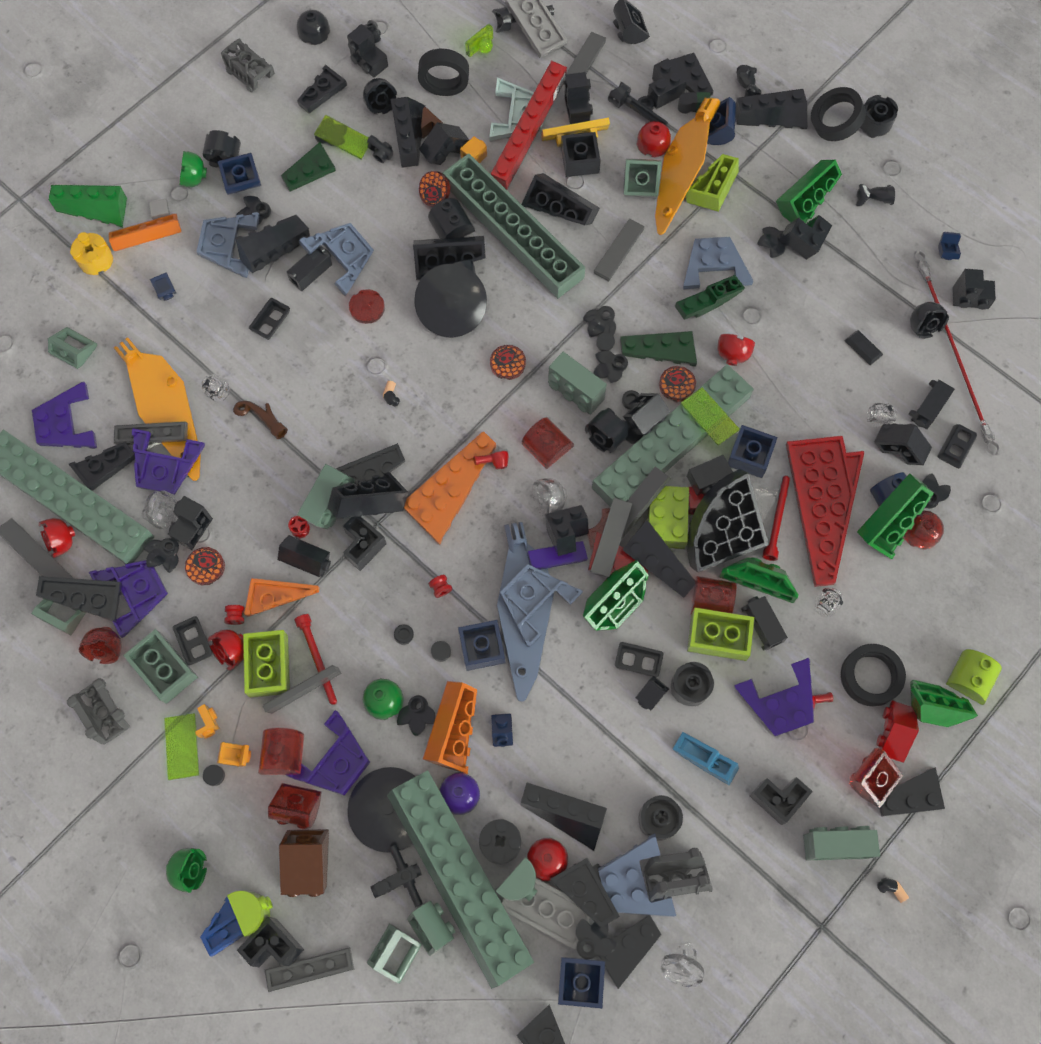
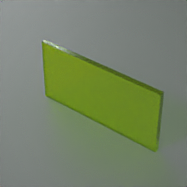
M327 115L324 116L314 133L315 136L359 159L363 158L368 149L367 140L369 137Z
M703 387L681 402V405L718 446L740 430Z
M195 713L164 718L168 780L199 776Z

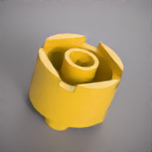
M81 232L71 245L70 254L80 269L86 274L97 275L99 274L98 272L103 270L105 272L113 263V255L103 237L98 234Z

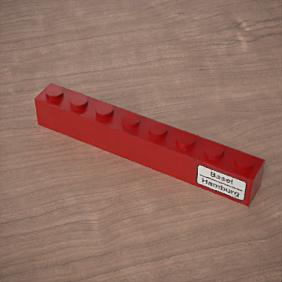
M552 60L491 172V175L506 190L511 184L565 82L567 67Z

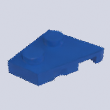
M228 897L225 898L224 901L226 902L220 911L216 912L213 916L211 924L200 936L211 957L243 937Z

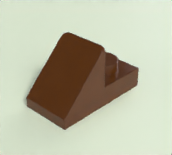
M427 107L423 108L421 132L423 139L429 135L437 122L443 123Z

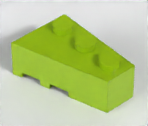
M722 154L708 167V171L704 175H700L697 181L690 186L686 194V203L719 212L739 172V158Z

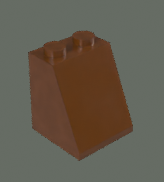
M329 829L286 831L279 844L281 895H287L288 897H297L299 895L317 897L324 894L327 887Z

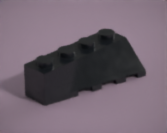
M804 89L737 98L735 114L737 125L760 126V124H765L769 127L780 125L785 126V128H793L795 126L807 129V100Z
M409 97L391 99L402 168L419 166L422 113L426 105Z
M544 173L535 174L521 204L523 207L548 213L555 217H561L581 225L592 224L600 209Z
M297 215L278 221L273 227L270 225L264 226V229L260 232L251 231L248 233L249 236L244 238L242 236L235 237L239 258L253 274L300 246L299 240L301 238L310 237L309 228Z
M484 236L414 240L413 242L416 280L421 279L428 271L439 265L453 264L465 260L475 262L486 258Z
M390 472L384 473L383 477L376 475L369 481L362 479L358 481V484L348 483L333 487L327 508L336 518L340 519L402 512L408 491Z
M526 783L521 806L584 844L592 851L595 850L607 808Z

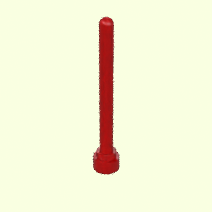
M787 475L782 478L769 545L764 548L762 557L769 561L778 560L779 551L776 545L790 477Z
M309 614L300 615L294 621L297 628H300L304 633L319 673L325 667L310 629L312 620ZM328 681L323 684L329 703L334 705L337 703V698L331 682Z

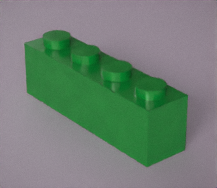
M836 159L820 160L776 200L777 206L784 218L789 222L800 218L805 223L808 219H812L817 206L823 203L826 193L832 190L842 175Z
M51 185L48 200L56 212L76 217L79 215L88 220H100L102 223H112L123 228L127 197L121 186Z
M909 473L861 526L857 533L868 545L893 559L895 556L894 550L897 546L902 545L905 540L903 536L906 531L912 529L915 524V517L922 513L934 493L922 481Z

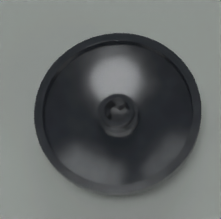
M443 264L434 267L421 278L415 291L414 304L420 321L428 330L442 337L453 338L466 335L479 325L486 311L487 295L483 283L473 271L457 264Z
M386 767L370 772L356 784L348 802V821L354 835L365 846L375 851L391 853L389 848L396 844L399 851L413 845L387 795L392 789L416 777L415 775L401 768Z

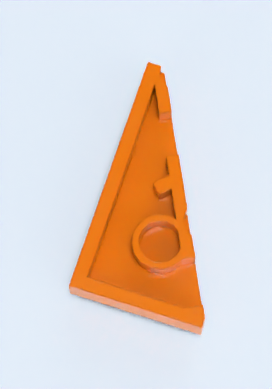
M251 578L244 615L249 617L319 593L320 587Z

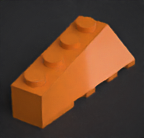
M447 681L423 760L468 774L466 760L467 756H470L468 742L469 735H472L473 731L471 717L475 713L477 689L463 682Z

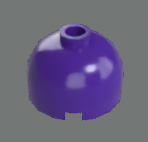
M465 773L449 775L442 782L439 789L451 813L454 815H465L471 812L477 806L480 799V789L477 782L472 776Z

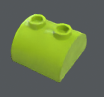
M966 649L962 651L946 685L984 705L1002 667L992 657L976 650Z
M235 891L227 895L243 936H250L267 917H270V909L273 908V904L269 896L265 897L264 895L248 891Z

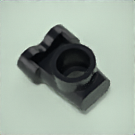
M369 20L364 26L373 33L374 41L378 43L381 40V32L378 29L377 23Z
M373 135L368 138L367 148L374 152L373 156L377 161L384 163L386 159L390 160L392 158L393 150L389 143H382Z

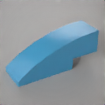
M682 732L673 747V751L729 786L739 770L738 763L719 754L718 750Z

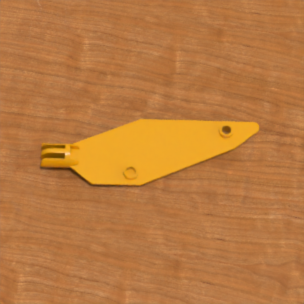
M704 98L696 112L695 118L679 128L664 155L655 212L657 233L659 235L666 232L705 161L709 126L720 106L719 99Z
M127 337L125 340L133 349L130 351L121 341L119 344L127 354L124 356L117 346L114 347V350L127 365L140 418L145 424L185 421L188 423L187 439L198 441L183 380L162 356L141 353ZM186 441L162 443L172 456L182 458ZM201 453L187 474L193 481L200 478Z

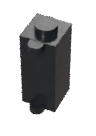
M321 246L310 255L307 253L287 271L289 281L300 291H303L332 266L329 251Z
M931 380L929 385L932 389L918 410H911L909 412V415L912 417L911 420L919 427L925 429L930 427L955 390L941 380Z
M288 535L279 545L277 560L317 577H323L331 564L329 551Z
M755 596L747 601L748 604L742 607L741 611L746 612L748 616L754 617V628L764 645L761 647L762 650L771 649L785 642L788 637L766 597L758 598V596Z

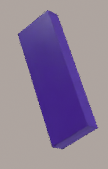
M583 541L576 542V552L561 556L557 555L554 546L527 552L530 565L539 570L588 560Z

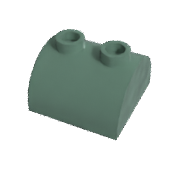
M626 159L624 195L658 196L662 161Z
M525 857L496 892L509 901H519L524 898L530 901L537 893V890L534 888L536 873L532 863Z
M432 901L413 911L407 918L429 956L454 939L452 934L455 933L453 925L449 921L445 923L441 918L444 912L439 903L433 905Z

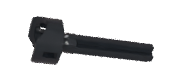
M553 5L546 6L551 15H554ZM507 7L492 10L497 20V33L509 31L511 23H516L515 18L509 13Z
M620 82L618 88L611 90L608 101L616 107L620 108L625 104L650 122L657 121L667 126L668 122L630 96L631 87L625 83Z

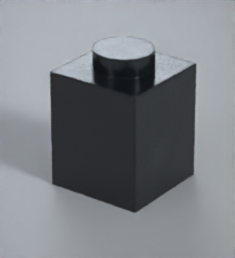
M653 676L635 698L641 707L651 711L667 693L669 688Z

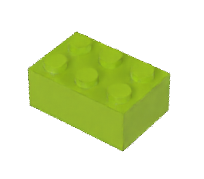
M665 486L648 507L647 519L670 548L685 549L688 542L689 487Z
M694 608L691 614L687 652L747 661L751 655L754 617Z
M284 630L243 634L245 694L253 698L281 695L290 689L287 633Z

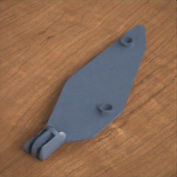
M519 522L518 526L516 523H512L511 531L509 524L504 525L509 549L500 591L527 564L530 565L527 552L535 549L527 544L523 522ZM548 568L541 569V571L549 574ZM499 592L497 609L516 697L520 702L526 700L538 676L554 593L528 619L542 634L528 647ZM518 670H524L525 675H520Z

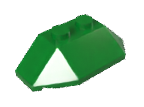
M747 557L723 568L719 575V578L794 603L799 595L785 570L780 569V566L775 564L768 565L762 563L758 558Z
M634 561L614 571L587 599L583 617L595 631L618 629L643 602L646 581L649 575L638 561Z
M917 680L910 682L911 706L920 722L951 727L978 716L968 699L960 698L954 692L939 685Z

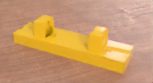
M609 117L543 129L541 139L542 141L556 139L557 147H561V136L596 132V137L598 138L597 131L608 129L610 125Z

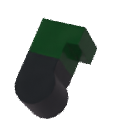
M710 92L681 94L678 102L679 112L683 114L697 112L704 98H710Z

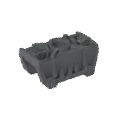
M240 38L232 42L221 52L226 72L237 77L246 85L247 90L250 92L258 88V80L266 75L270 78L275 74L273 66L269 65L264 58H261L251 50ZM228 53H236V56H230ZM249 68L256 71L257 75L255 77L249 72Z
M98 678L79 693L70 696L67 700V705L74 708L86 728L85 735L87 738L105 745L130 728V726L124 720L125 713L122 709L117 708L110 697L109 691L105 688L106 682ZM97 691H98L99 695L101 696V698H100V697H98V698L96 697ZM85 694L87 697L92 698L91 704L93 707L86 706L81 696ZM105 706L107 714L104 717H99L97 714L99 708ZM114 720L122 727L121 729L112 724ZM103 724L109 726V737L107 739L102 732Z
M691 848L688 852L651 857L644 867L645 880L651 901L692 893L697 895L699 892H712L713 890L705 860L698 848ZM692 869H703L695 877L692 874H688ZM660 875L663 878L661 882H658L655 879H649V876ZM676 877H679V878L682 879V880L672 881V879H673V878H676Z

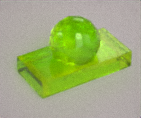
M487 24L465 42L466 55L471 57L477 51L486 54L492 50L493 27L490 24Z

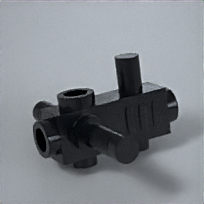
M396 844L389 849L398 867L396 868L397 873L370 886L374 897L377 898L403 885L404 888H407L416 908L423 904L415 887V878L421 876L422 873L417 863L408 866V863L405 864Z

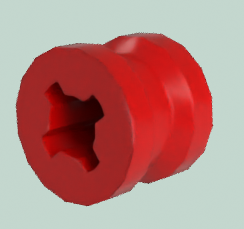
M294 516L289 520L288 527L293 536L304 538L309 534L310 526L307 520L300 516Z
M444 574L435 577L428 583L430 588H433L436 598L447 595L453 589L447 583V577Z
M242 605L225 606L226 617L224 618V623L228 625L243 624L244 618L242 616L245 607Z

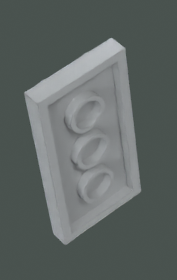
M505 0L506 6L539 58L567 44L568 40L542 0Z
M537 878L534 886L537 893L530 901L526 898L519 901L503 899L502 905L508 914L576 950L579 941L576 936L578 923L582 919L589 923L591 919L566 894Z

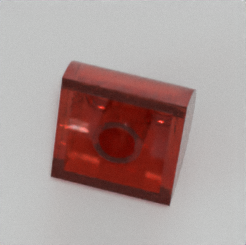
M548 417L535 423L522 439V445L546 469L574 447V443Z
M696 576L691 614L694 608L733 613L737 589L736 583Z
M288 728L264 730L258 773L260 775L300 774L304 733Z
M874 748L868 757L863 759L862 765L857 772L851 775L849 783L862 798L880 808L903 775L884 750Z
M282 783L268 806V818L276 820L281 825L290 823L297 825L300 829L311 828L319 810L322 792Z

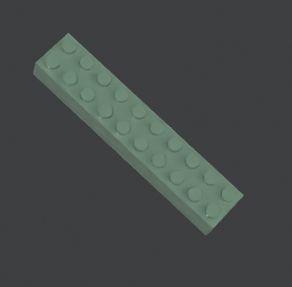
M467 154L442 172L445 187L557 299L584 279L585 266L470 154Z
M728 364L725 365L666 416L663 422L658 423L649 434L644 435L599 474L592 482V489L610 507L613 498L627 502L655 466L662 472H667L749 400L754 388Z
M4 429L1 431V477L123 563L135 562L144 551V545L154 539L153 534L148 529Z
M427 770L392 789L387 797L491 989L500 986L533 964L534 961L429 771Z

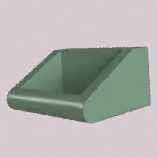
M69 327L48 338V353L76 369L86 362L97 347L96 342ZM70 336L86 346L79 350L64 341Z
M43 599L31 614L71 636L86 612L73 609L77 612L66 622H63L47 613L54 602Z
M389 923L367 964L377 972L400 984L422 943ZM402 937L412 943V946L394 975L383 967Z

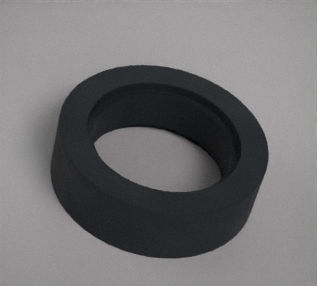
M439 48L430 50L421 56L418 66V81L426 91L439 96H452L461 93L467 87L469 64L460 53L450 49ZM435 66H447L455 69L459 75L452 79H439L432 76L428 70Z
M838 87L827 91L818 98L811 110V122L817 134L827 141H840L852 136L862 126L866 116V109L861 96L857 91L848 87ZM840 102H848L854 105L851 117L843 124L834 127L823 124L825 112L833 105Z
M865 644L856 648L846 657L841 667V682L845 691L853 700L865 706L875 707L890 702L901 693L906 681V671L900 657L890 648L880 644ZM875 657L882 660L888 666L891 673V684L886 692L873 694L859 686L854 673L859 659Z

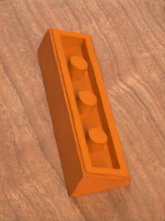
M171 214L109 232V242L113 251H119L180 233L181 227L177 214Z

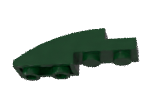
M733 275L708 285L702 292L677 301L675 308L684 320L692 316L698 318L728 302L741 293L745 287L737 276Z

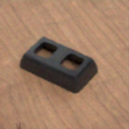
M270 298L250 324L249 329L259 336L270 340L289 314L290 307L274 298ZM274 310L283 313L279 320H274L270 317ZM263 324L273 327L269 334L259 331Z
M961 424L954 425L937 457L960 469L977 438V433ZM960 430L971 436L968 442L958 438L957 435ZM952 445H956L963 450L960 457L950 453Z
M197 616L173 626V631L187 665H193L212 656V651ZM195 627L198 636L187 641L184 634L185 631ZM203 645L205 654L194 658L191 652L192 648Z
M620 642L615 667L658 677L664 653ZM625 652L635 655L632 666L622 663ZM644 657L654 659L653 670L642 668Z

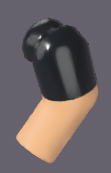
M387 381L383 398L388 405L396 407L400 402L399 397H396L393 393L396 383Z
M883 878L877 883V888L880 892H893L900 903L909 898L897 880Z

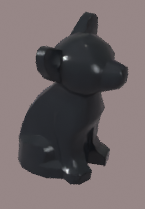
M740 65L736 73L739 84L746 89L744 97L760 95L762 92L755 85L756 79L754 74L757 73V68Z
M860 184L856 195L859 199L856 206H862L869 198L893 205L895 201V188L887 185V187L869 189L866 185Z

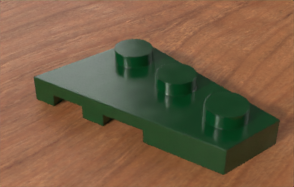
M319 142L287 169L281 177L289 192L336 171L321 142Z

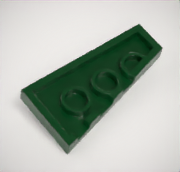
M692 331L620 336L621 352L626 357L652 358L655 361L661 362L666 360L672 361L674 364L686 363L695 367L697 365Z

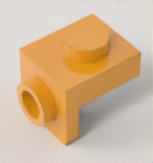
M203 704L197 709L205 726L195 731L198 737L206 739L213 736L215 731L220 728L215 720L218 716L213 707L209 708Z
M221 742L217 763L237 767L246 766L251 757L249 745Z

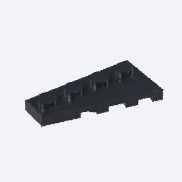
M397 443L336 469L356 479L355 484H358L359 480L365 479L369 481L372 480L373 476L379 475L383 477L384 473H391L405 462V458Z
M646 519L623 547V551L684 598L694 587L696 581L664 542L649 520Z

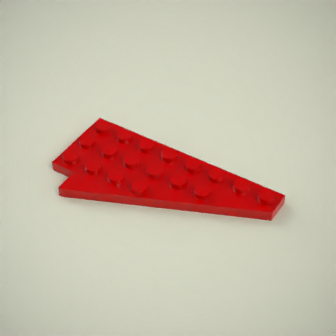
M843 436L787 441L786 448L814 587L834 585L837 579L864 451L846 453Z

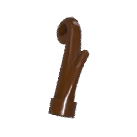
M239 401L234 405L233 412L235 415L244 416L251 410L268 427L276 439H281L286 435L288 429L275 418L269 403L265 404L266 411L250 401Z

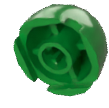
M183 151L179 185L183 187L198 186L202 178H206L207 168L204 167L200 156L193 152Z
M380 678L367 685L363 692L362 700L364 708L370 716L379 720H387L399 713L403 707L404 697L402 690L395 682Z
M185 848L176 851L171 856L166 865V877L168 883L174 889L191 893L193 889L197 890L200 888L207 873V868H203L204 861H207L204 852L196 848Z

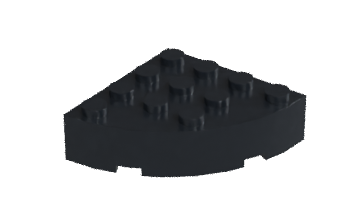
M739 469L717 482L704 495L694 512L688 532L687 554L690 567L696 572H701L769 545L750 475L744 470Z

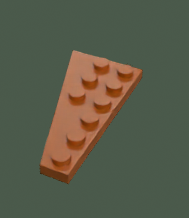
M484 431L406 499L404 510L439 545L472 490L473 484L480 476L481 470L486 465V463L475 465L473 457L490 455L496 448V443Z

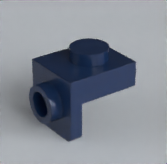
M942 233L938 245L941 258L945 260H959L961 256L958 245L961 238L960 233Z
M167 272L150 279L160 300L167 301L174 297L173 294L176 291Z
M511 714L491 715L493 746H512Z

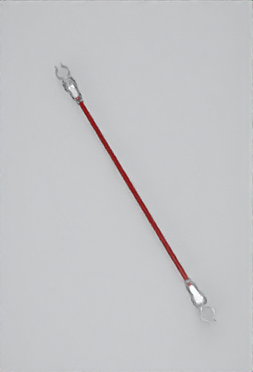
M915 250L914 261L919 263L918 271L922 274L926 283H928L934 302L939 303L931 283L929 264L927 261H924L926 255L921 250L919 251V255H922L924 258L921 262V260L916 258L917 251ZM946 325L944 328L980 419L982 438L988 444L986 450L992 456L994 455V452L989 449L991 442V444L996 446L997 451L995 454L998 455L999 445L994 442V433L990 430L989 425L982 416L949 327Z

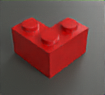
M892 700L889 707L884 709L883 735L880 734L878 736L876 745L879 747L880 756L904 763L919 732L918 720L912 706Z

